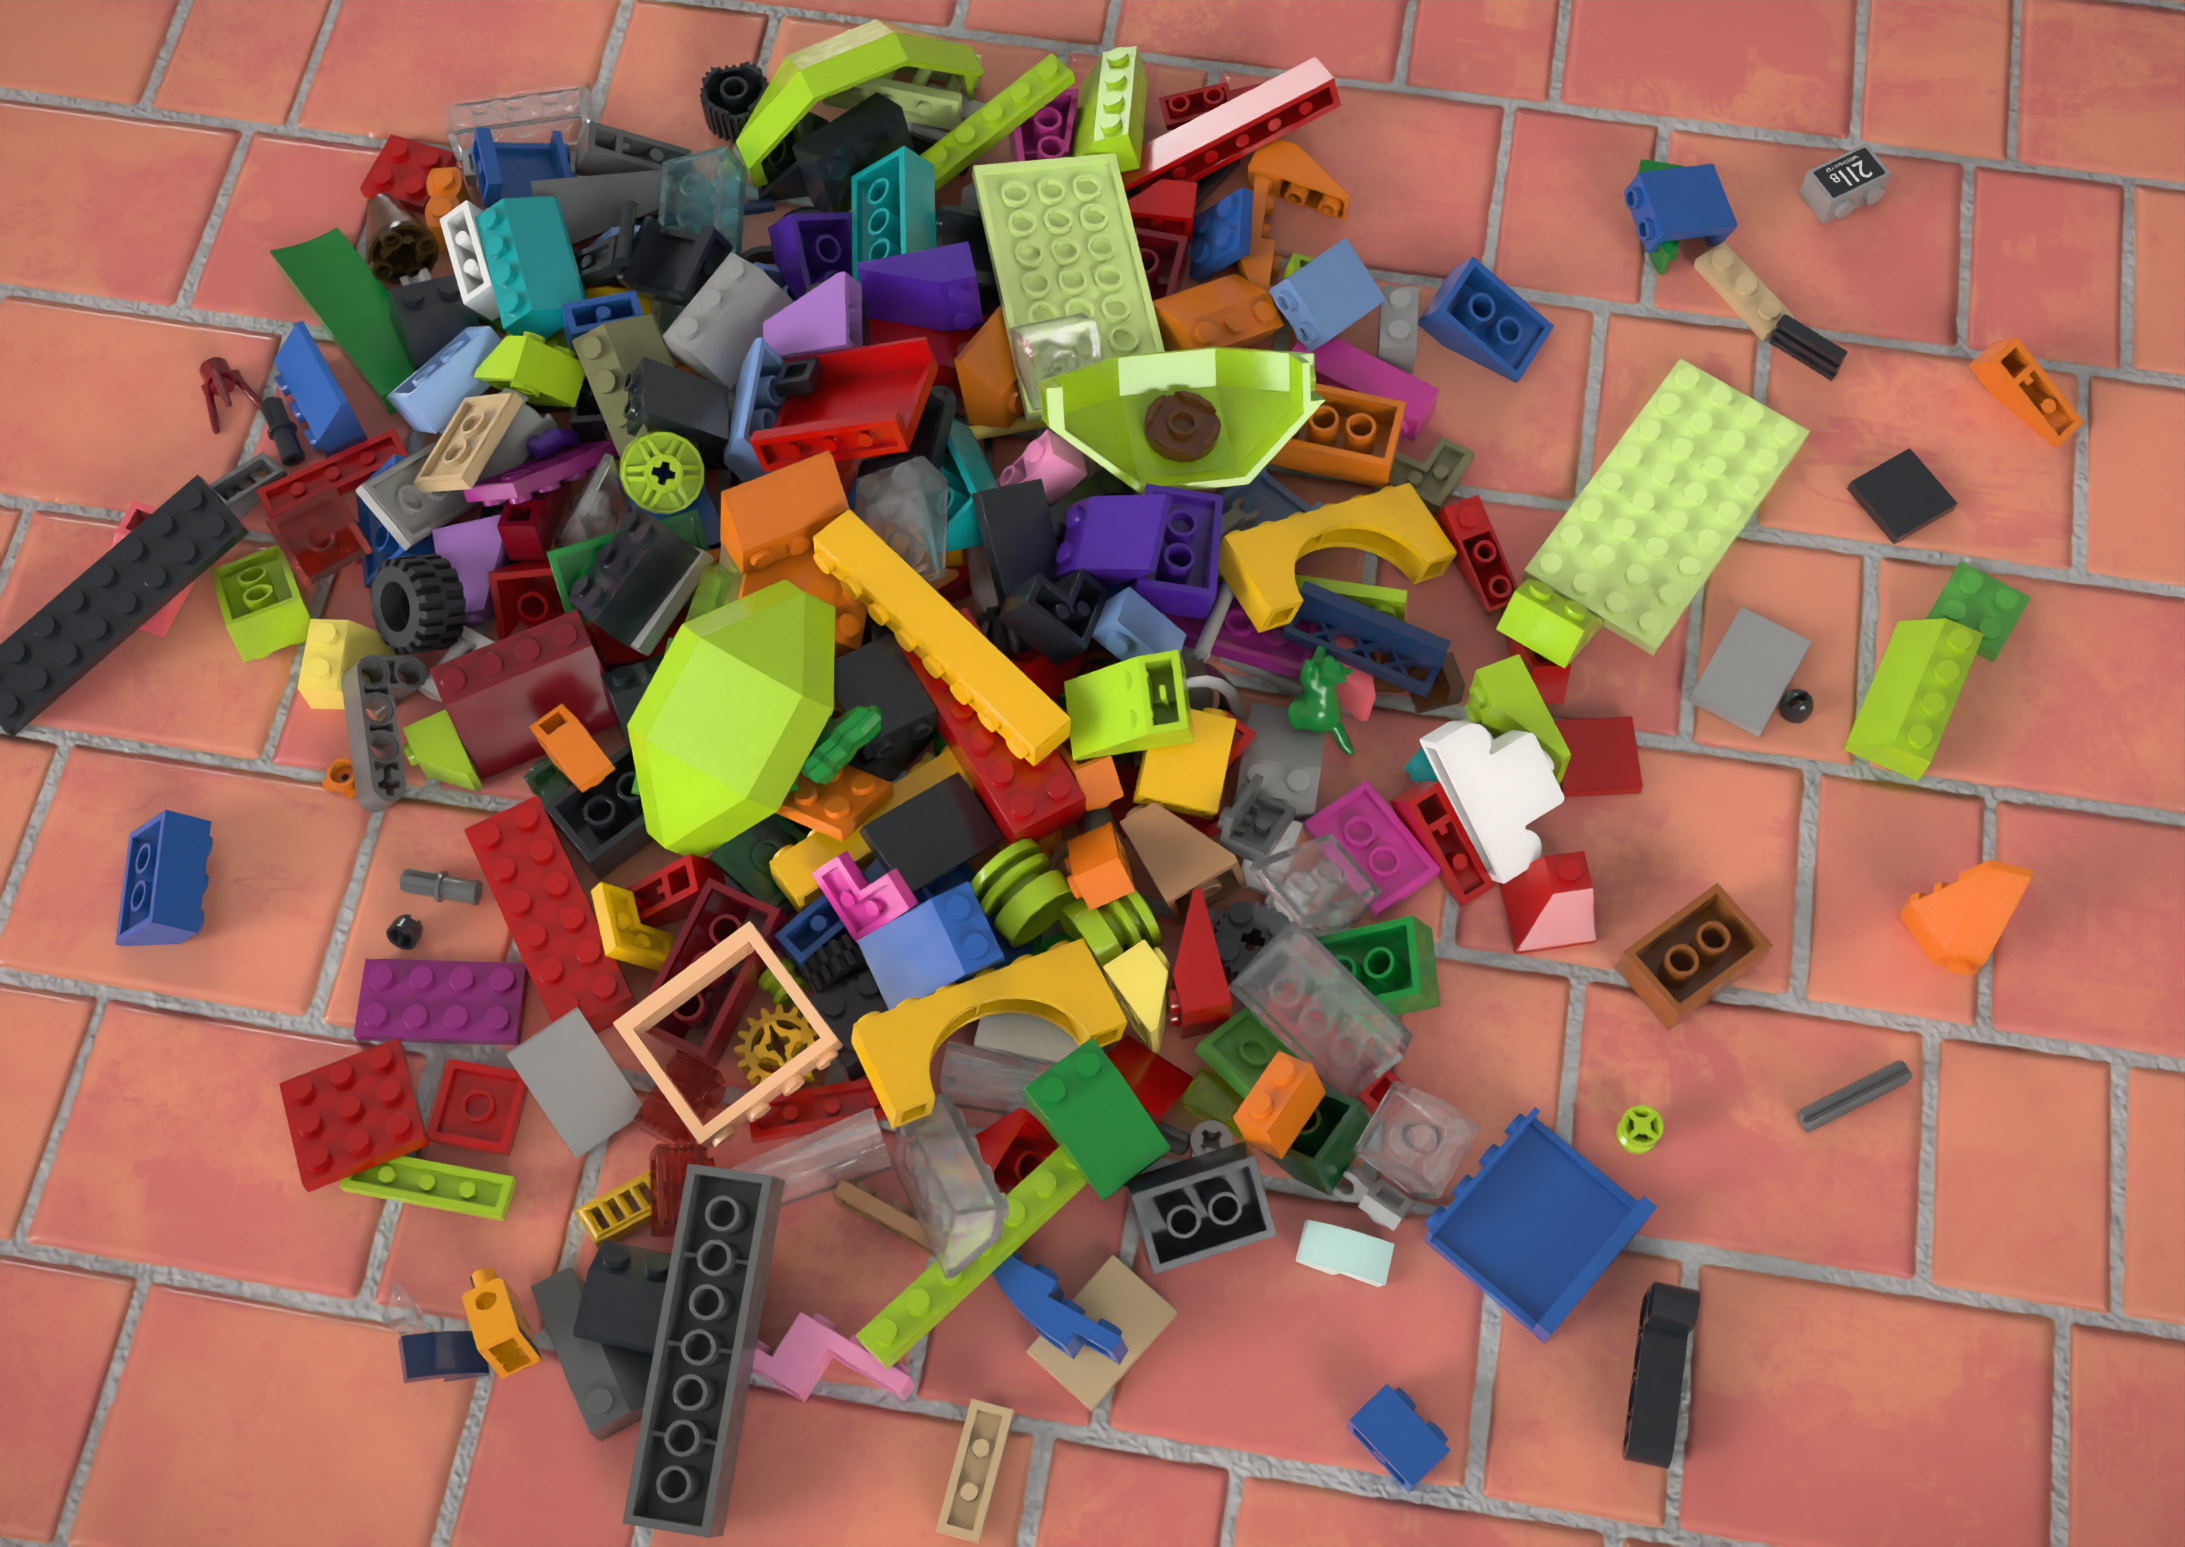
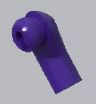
M549 428L540 436H530L526 442V450L530 455L536 456L539 459H546L563 447H576L579 443V435L573 429Z

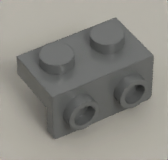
M1256 773L1248 785L1241 784L1235 795L1233 807H1225L1218 821L1217 829L1222 830L1219 845L1233 854L1264 866L1292 823L1296 808L1261 794L1260 789L1264 776Z

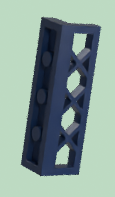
M1305 581L1299 592L1304 601L1291 623L1285 626L1282 638L1313 651H1316L1319 645H1323L1327 650L1326 656L1331 655L1341 663L1424 698L1428 697L1444 664L1451 641ZM1303 619L1315 624L1319 632L1307 634L1296 629L1299 620ZM1344 636L1351 639L1355 647L1349 649L1338 647L1333 638ZM1378 651L1388 655L1391 662L1381 665L1372 661L1369 654ZM1417 667L1429 672V675L1424 683L1410 677L1405 669Z

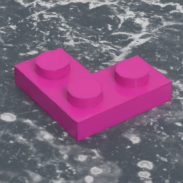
M848 851L843 852L811 873L856 943L859 939L884 926L918 904V901L897 868L869 885Z

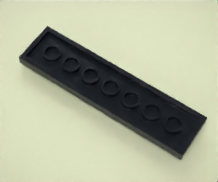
M197 474L0 644V726L7 734L15 736L249 533L204 478Z

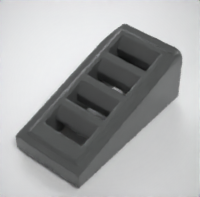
M262 452L209 485L240 520L261 501L256 490L286 477L287 472ZM261 470L267 476L262 478L260 475L257 474V472ZM250 480L253 485L250 486L246 482Z

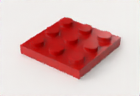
M399 1038L279 1083L301 1182L308 1193L430 1145L404 1046Z

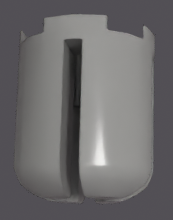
M505 387L498 394L516 392L522 398L523 403L476 482L537 458L530 455L526 450L528 438L532 435L540 436L549 428H560L557 422L548 413L542 418L536 410L525 404L529 399L527 396Z

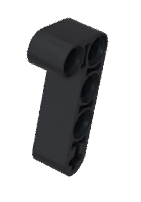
M1654 1281L1644 1294L1622 1448V1458L1624 1460L1666 1469L1670 1467L1675 1446L1688 1334L1694 1329L1700 1305L1699 1290Z

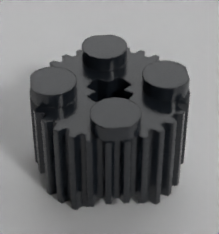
M749 61L740 63L739 67H736L735 64L730 68L726 65L725 69L711 67V72H706V77H702L703 88L700 89V98L708 129L714 135L717 134L719 139L723 137L725 141L731 139L732 143H736L737 138L769 85L767 78L763 77L762 69L760 67L757 68L756 64L750 65Z
M1239 901L1229 907V911H1225L1223 918H1218L1217 925L1214 926V936L1229 988L1236 987L1239 993L1241 990H1245V994H1249L1250 991L1258 992L1260 987L1263 990H1267V985L1275 986V980L1280 982L1282 978H1286L1287 971L1290 970L1294 950L1292 924L1282 912L1276 913L1275 907L1269 909L1267 903L1263 906H1260L1258 901H1256L1255 905H1252L1250 901ZM1247 945L1256 946L1254 948V951H1249L1246 949Z

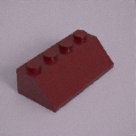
M708 878L647 997L749 921L758 929L775 952L778 945L774 935L790 921L780 909ZM754 950L645 1033L682 1053L716 1068L758 986L759 978L768 966L757 951Z

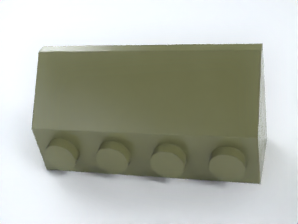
M648 314L603 323L572 340L620 459L626 446L637 436L650 431H666L643 424L634 437L627 434V419L623 417L624 407L628 400V392L624 391L625 378L631 369L636 370L643 357L677 368L655 315ZM683 437L698 450V441ZM662 462L660 467H653V470L667 466L668 462Z

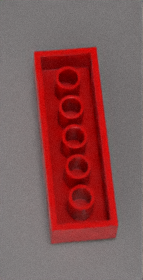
M968 609L959 610L958 612L984 636ZM897 642L937 709L936 727L1009 846L1027 838H1032L1034 842H1037L1084 817L1086 796L1056 749L1036 766H1033L1025 758L1019 759L1008 748L1006 739L996 730L994 732L989 731L981 723L978 713L968 703L966 705L961 704L951 693L950 686L941 677L934 678L925 669L922 659L913 650L908 652Z
M534 796L465 828L464 831L551 1023L578 1007L595 1034L614 1026L613 1022L635 1007L637 1001L617 959L605 955L597 916L539 796Z

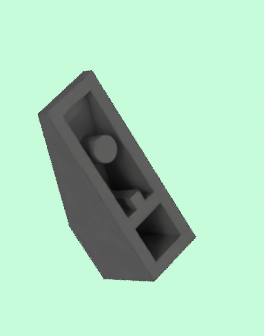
M589 121L577 144L575 173L578 175L594 176L662 170L663 177H669L670 183H687L690 179V149L593 121Z

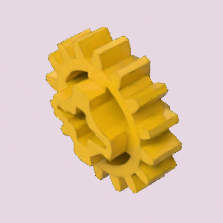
M777 1004L775 1014L772 1015L765 1008L760 1009L762 1019L759 1021L751 1017L747 1019L751 1028L749 1032L738 1031L737 1035L744 1045L734 1047V1051L737 1057L744 1059L740 1060L737 1065L741 1073L748 1072L746 1079L751 1086L759 1081L761 1083L773 1074L766 1071L770 1069L777 1071L820 1038L805 1016L800 1019L801 1013L798 1007L794 1006L790 1013L786 1014L782 1004ZM778 1026H788L795 1029L787 1030ZM764 1034L761 1043L756 1045L758 1039ZM775 1038L785 1048L786 1062L776 1052ZM811 1071L803 1077L811 1083L815 1080Z

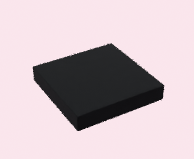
M1910 448L1854 479L1847 487V490L1893 544L1898 543L1953 511L1957 505L1953 497Z

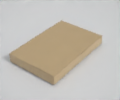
M516 392L465 397L415 478L413 485L421 493L472 489L522 405V398Z
M1114 1255L1110 1257L1072 1301L1086 1311L1085 1317L1098 1323L1100 1318L1105 1319L1122 1331L1121 1337L1128 1348V1352L1121 1364L1113 1362L1085 1345L1081 1347L1077 1356L1073 1359L1055 1348L1041 1335L1027 1350V1354L1091 1412L1176 1317L1178 1312Z

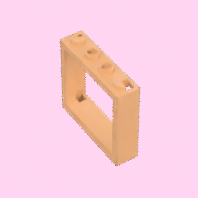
M750 921L613 1022L616 1029L698 1143L707 1149L713 1145L717 1148L725 1141L729 1142L737 1134L734 1130L747 1119L750 1122H754L771 1109L769 1102L781 1093L784 1096H788L798 1090L805 1083L803 1077L816 1067L818 1070H822L831 1065L830 1061L839 1055L837 1051L844 1046L758 929ZM756 950L820 1038L704 1125L643 1041L641 1035Z

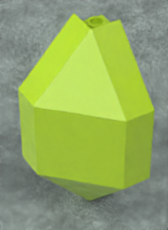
M876 19L785 56L736 140L741 160L754 189L768 184L761 162L818 101L904 66L956 74L968 101L975 100L973 85L978 83L977 77L984 75L985 72L972 46Z
M1218 346L1114 356L1040 380L1042 420L1046 425L1141 495H1144L1146 483L1186 490L1250 484L1326 399L1315 392L1314 353ZM1175 391H1187L1198 394L1212 403L1216 409L1218 420L1220 418L1221 429L1216 446L1207 456L1196 461L1177 462L1165 459L1151 448L1145 439L1143 426L1148 407L1157 397L1166 394L1165 397L1174 395Z
M784 579L681 625L627 724L646 830L665 849L683 856L693 854L703 857L779 810L834 710L835 606L806 593L787 579Z

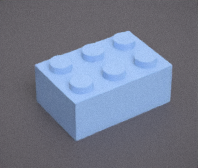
M491 326L467 327L387 395L386 398L414 431L437 433L439 431L443 434L465 397L485 395L483 392L491 386L473 377L475 370L502 340Z

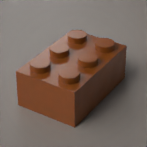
M1716 883L1623 951L1615 969L1670 1031L1760 964L1773 944L1724 889Z

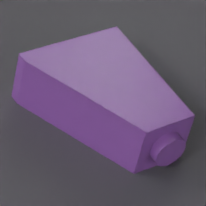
M845 271L835 274L764 321L762 338L784 361L788 358L863 347L861 284Z
M501 515L432 529L436 554L441 555L442 559L446 558L451 563V568L456 569L459 574L458 579L463 584V593L467 606L465 607L466 623H463V626L468 628L481 626L484 624L483 620L495 618L488 573L510 564L497 528Z

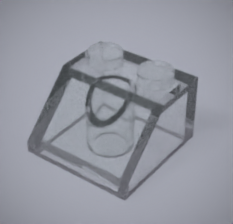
M1082 312L1010 328L1015 365L1031 408L1034 411L1041 409L1040 380L1101 361L1096 320Z
M1393 1081L1354 1147L1353 1152L1416 1199L1441 1198L1478 1133L1480 1126L1450 1103L1399 1081Z

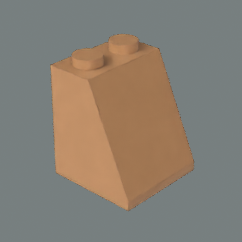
M1153 802L1148 806L1145 804L1139 805L1131 809L1126 814V818L1120 821L1133 850L1177 925L1186 920L1193 889L1202 888L1206 907L1208 908L1247 885L1239 862L1233 853L1158 803Z

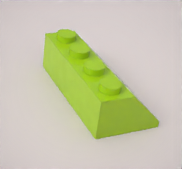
M1137 46L1118 47L1111 51L1103 52L1080 86L1072 157L1116 153L1120 172L1140 169L1148 78Z
M1947 618L1898 621L1843 750L1915 781H1919L1932 762L1984 634Z

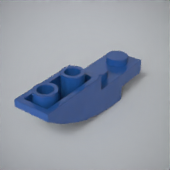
M1014 1251L992 1272L1004 1294L1021 1317L1055 1348L1075 1359L1081 1347L1085 1345L1113 1362L1121 1364L1128 1352V1348L1121 1337L1122 1331L1105 1319L1100 1318L1098 1323L1084 1316L1086 1311L1069 1299H1063L1065 1294L1057 1282L1059 1277L1052 1270L1039 1263L1033 1268L1022 1262L1023 1256Z

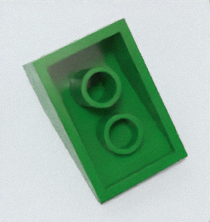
M1413 915L1301 941L1305 994L1322 1008L1319 1013L1326 1019L1403 1015L1440 1007L1433 932L1430 927Z
M1090 1038L1023 1088L1025 1103L1102 1201H1105L1171 1151V1147L1119 1070L1093 1038Z

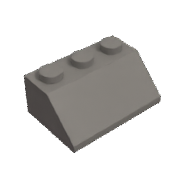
M731 252L665 332L663 338L676 361L713 382L727 386L728 391L733 393L739 381L742 363L755 338L763 337V322L794 301L763 270Z

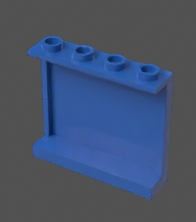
M1534 1107L1527 1117L1519 1113L1505 1130L1509 1138L1501 1147L1493 1143L1478 1161L1483 1168L1477 1175L1472 1178L1466 1174L1452 1191V1194L1456 1197L1447 1209L1440 1205L1431 1214L1424 1224L1429 1228L1424 1242L1545 1344L1649 1219L1657 1206L1645 1196L1639 1202L1540 1122L1537 1119L1540 1110Z

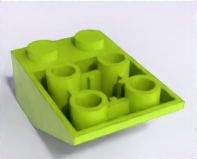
M1179 650L1136 656L1064 682L1067 714L1071 718L1070 740L1074 761L1195 742L1185 664Z

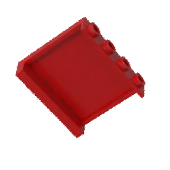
M927 337L785 359L784 362L818 357L823 371L814 392L804 396H786L773 428L753 431L749 440L764 472L782 469L828 450L832 454L834 462L909 451L938 371V365Z

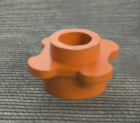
M338 757L328 766L326 778L322 782L326 792L332 793L336 791L344 794L347 799L356 797L352 760ZM348 775V780L343 781L342 778Z

